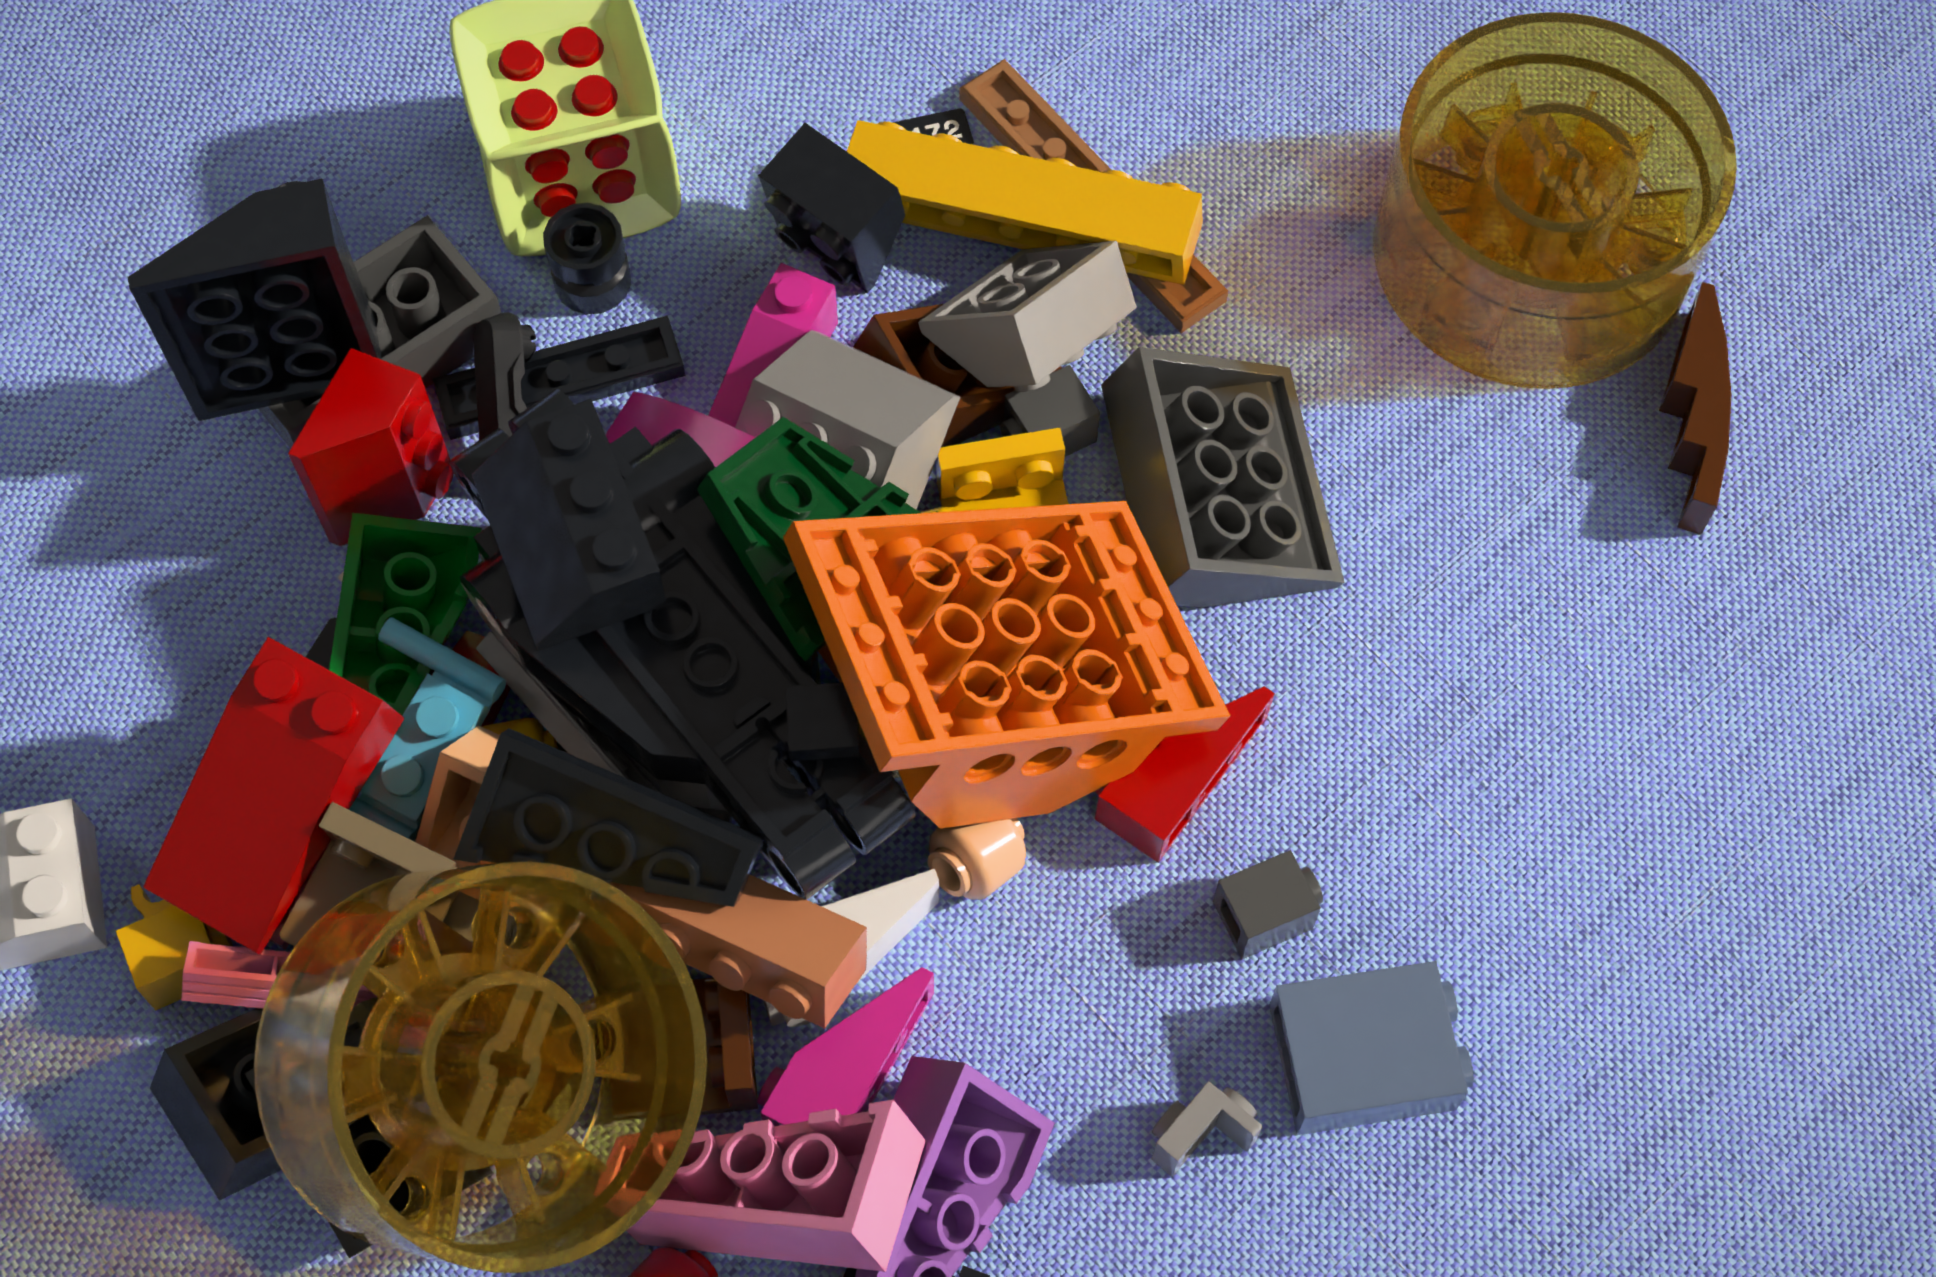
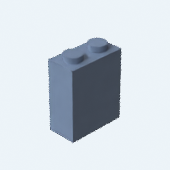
M1437 961L1276 985L1269 1008L1297 1135L1455 1111L1468 1094L1467 1087L1473 1086V1067L1469 1052L1465 1046L1457 1047L1451 1023L1456 1021L1458 1016L1454 989L1449 981L1441 982Z

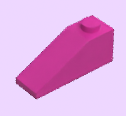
M780 263L752 309L708 416L735 428L752 381L756 376L810 330L818 331L831 337L838 325L835 285Z
M921 967L796 1051L785 1070L775 1067L766 1079L757 1100L758 1104L764 1106L760 1112L762 1120L769 1119L774 1126L808 1121L809 1113L837 1109L841 1115L867 1112L869 1110V1103H873L934 995V973Z

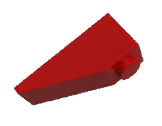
M1263 686L1225 704L1230 717L1216 731L1164 737L1134 772L1094 791V793L1099 795L1094 819L1159 863L1266 720L1275 693Z

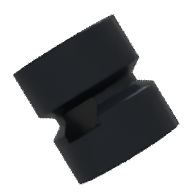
M592 203L572 204L560 209L548 220L543 232L544 248L548 264L551 268L555 292L564 305L572 311L579 313L599 314L615 308L627 296L631 286L630 268L620 223L609 210Z

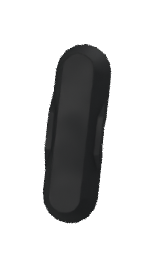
M510 312L500 313L481 320L473 333L479 440L497 428L502 429L510 437L512 433L508 421L527 409L522 400L521 379L525 374L524 363L528 362L536 351V344L531 341L536 339V335L530 325H521L517 316Z

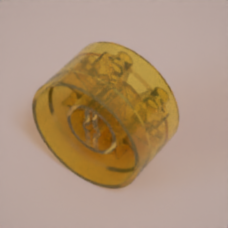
M1530 13L1490 22L1466 33L1441 50L1428 63L1411 89L1402 114L1373 232L1375 266L1381 286L1390 305L1410 332L1438 356L1464 371L1501 384L1538 389L1568 388L1599 381L1627 369L1652 351L1667 335L1676 321L1730 206L1735 188L1737 164L1732 131L1726 115L1713 92L1689 64L1658 41L1616 22L1574 13ZM1449 145L1456 152L1457 164L1468 174L1463 175L1425 162L1424 160L1436 151ZM1639 178L1652 192L1635 194ZM1622 263L1628 264L1629 269L1634 274L1633 276L1623 278L1618 273Z
M508 862L423 870L397 875L376 882L352 894L329 910L299 940L283 963L262 1011L254 1060L255 1092L265 1136L278 1165L301 1197L324 1219L360 1240L386 1249L470 1269L495 1273H523L567 1264L597 1251L633 1226L655 1204L682 1164L697 1127L706 1087L707 1046L701 1006L695 986L683 959L660 925L638 903L621 890L577 869L550 863ZM467 888L481 889L478 911L471 925L473 938L472 952L441 955L424 909L457 890ZM508 912L513 915L517 924L516 937L509 946L504 942ZM566 944L584 970L594 994V998L579 1005L563 988L543 977ZM384 949L381 959L375 965H373L378 956L380 955V953L382 952V950ZM364 985L379 999L366 1020L359 1047L344 1046L349 1017L361 986ZM594 1078H602L598 1102L591 1124L580 1144L567 1132L583 1112L592 1091ZM367 1114L377 1131L393 1147L376 1171L370 1176L357 1153L348 1127L349 1122ZM537 1155L542 1165V1174L537 1185L533 1187L526 1167L529 1161ZM495 1165L498 1184L506 1195L513 1216L483 1231L455 1238L465 1171ZM403 1180H405L409 1188V1200L404 1210L399 1213L388 1201Z

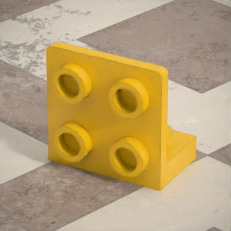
M1060 427L941 447L936 459L937 488L941 507H947L952 511L1069 504L1063 482L1065 446Z

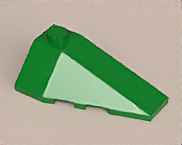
M352 513L329 670L384 700L400 715H403L431 669L379 641V633L385 622L393 617L436 642L445 645L469 600L461 584L460 575L478 564L479 551L473 536L481 532L482 527Z

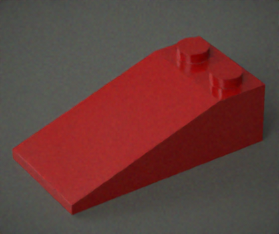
M267 637L226 705L143 888L261 955L331 840L319 827L330 804L334 802L348 810L350 809L405 718L384 700L274 639Z

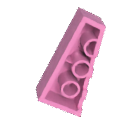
M894 1100L869 1103V1111L841 1115L837 1109L809 1113L808 1121L774 1126L768 1119L744 1123L743 1130L716 1136L706 1129L625 1142L602 1207L641 1245L886 1272L926 1140Z

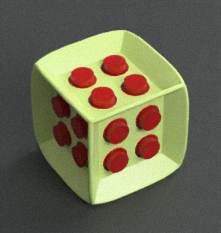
M493 0L470 8L451 19L449 35L459 83L469 120L480 148L487 187L498 229L506 248L512 255H546L543 232L548 220L560 209L572 204L592 203L603 206L617 218L621 225L623 238L652 230L678 216L681 208V189L675 151L669 129L663 119L662 100L654 63L633 0Z

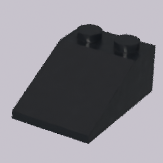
M256 1008L164 1049L150 1090L219 1201L282 1170L294 1162L244 1073L338 1016Z

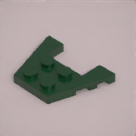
M782 417L710 471L698 486L697 491L795 650L807 661L826 644V641L783 539L792 522L917 514L921 512L905 503L909 495L907 492L891 482L886 483L883 487L877 486L851 470L855 460L787 418Z

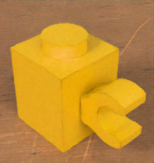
M138 884L131 887V899L144 918L115 931L136 989L156 1011L181 1000L183 969L189 941L233 946L228 936L164 899L159 902H150L147 893Z

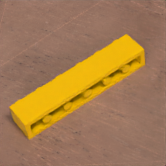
M857 120L847 152L898 187L905 211L902 223L1018 249L1117 241L1127 273L1182 285L1185 284L1203 224L1202 193L1193 192L1184 185L1173 182H1166L1160 185L1136 180L1130 175L1117 170L1099 172L1080 168L1061 158L1043 160L1019 155L1013 149L1005 146L996 145L987 148L963 143L958 138L943 133L933 136L907 131L898 124L886 121L874 124Z

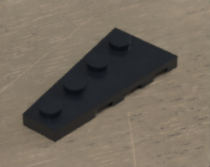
M508 728L500 734L453 859L471 863H478L482 860L511 865L513 870L536 874L547 871L580 877V881L608 885L612 882L642 887L645 892L734 907L740 900L764 837Z

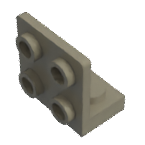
M332 802L319 824V827L331 841L280 931V938L380 988L340 941L379 884L388 882L443 922L467 876L455 861Z

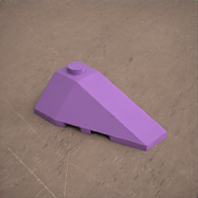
M911 1056L893 1100L926 1141L886 1272L857 1269L855 1277H952L970 1252L981 1253L993 1237L988 1228L1007 1202L1017 1204L1030 1187L1055 1124L967 1063Z

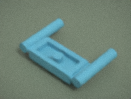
M391 617L383 625L379 633V641L434 670L432 676L430 674L426 675L402 715L405 718L361 789L360 792L362 794L359 798L355 799L349 810L415 841L439 753L478 725H482L492 704L503 693L506 679Z

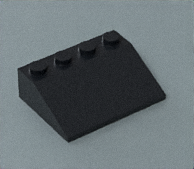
M323 179L307 182L292 181L284 183L278 188L255 192L128 276L129 289L198 421L323 395L350 348L382 360L374 316Z

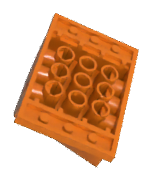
M1126 501L793 521L783 536L826 641V644L818 652L839 683L843 682L879 771L898 770L911 802L940 829L1052 813L1106 786L1108 783L1134 772L1164 737L1216 731L1230 717Z

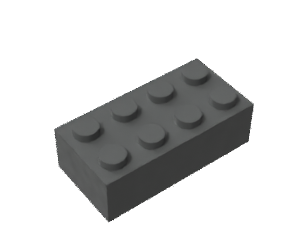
M428 215L354 261L374 316L382 360L420 374L425 389L433 384L434 378L445 376L474 357L473 333L475 327L481 320L501 313L497 296ZM322 395L258 409L291 449Z

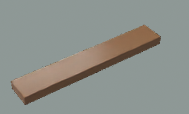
M1005 59L959 88V100L1003 146L1013 149L1019 155L1043 160L1061 158L1073 163L1076 167L1099 172L1111 170ZM1194 255L1184 285L1127 273L1128 278L1180 333H1183L1227 302L1228 290Z

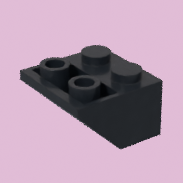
M804 123L758 175L767 198L764 205L775 219L777 227L774 231L776 235L789 248L798 253H802L804 249H807L821 259L819 262L821 267L835 281L844 286H847L851 281L868 293L877 282L905 217L899 189L810 125Z

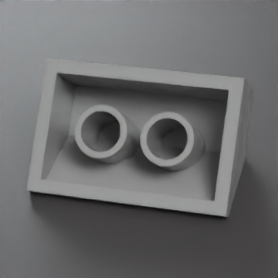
M1117 241L1022 249L920 320L918 324L921 333L985 386H1014L1017 392H1027L1046 385L1051 380L1049 374L1061 365L1080 359L1084 355V348L1091 342L1114 333L1117 330L1116 323L1134 311L1137 306Z
M810 330L753 379L735 428L757 437L779 419L785 417L855 460L851 470L872 483L883 487L886 483L891 482L907 492L909 495L905 503L917 510L960 396L825 334Z

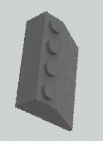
M1138 347L1101 384L1127 504L1177 606L1208 607L1334 589L1345 583L1290 367Z

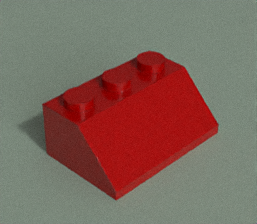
M350 348L288 452L329 542L338 546L348 544L352 513L412 520L425 517L435 498L441 499L446 494L454 474L449 464L451 459L421 375Z

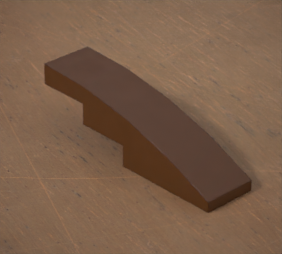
M1705 282L1701 283L1687 313L1659 408L1660 412L1682 418L1668 469L1692 476L1677 527L1700 535L1703 533L1718 505L1729 450L1732 396L1727 338L1715 286Z

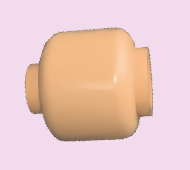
M1018 818L942 829L937 827L931 834L929 841L930 855L927 862L929 870L935 869L939 879V886L948 894L955 897L963 896L971 900L985 899L1014 877L1025 865L1024 829Z

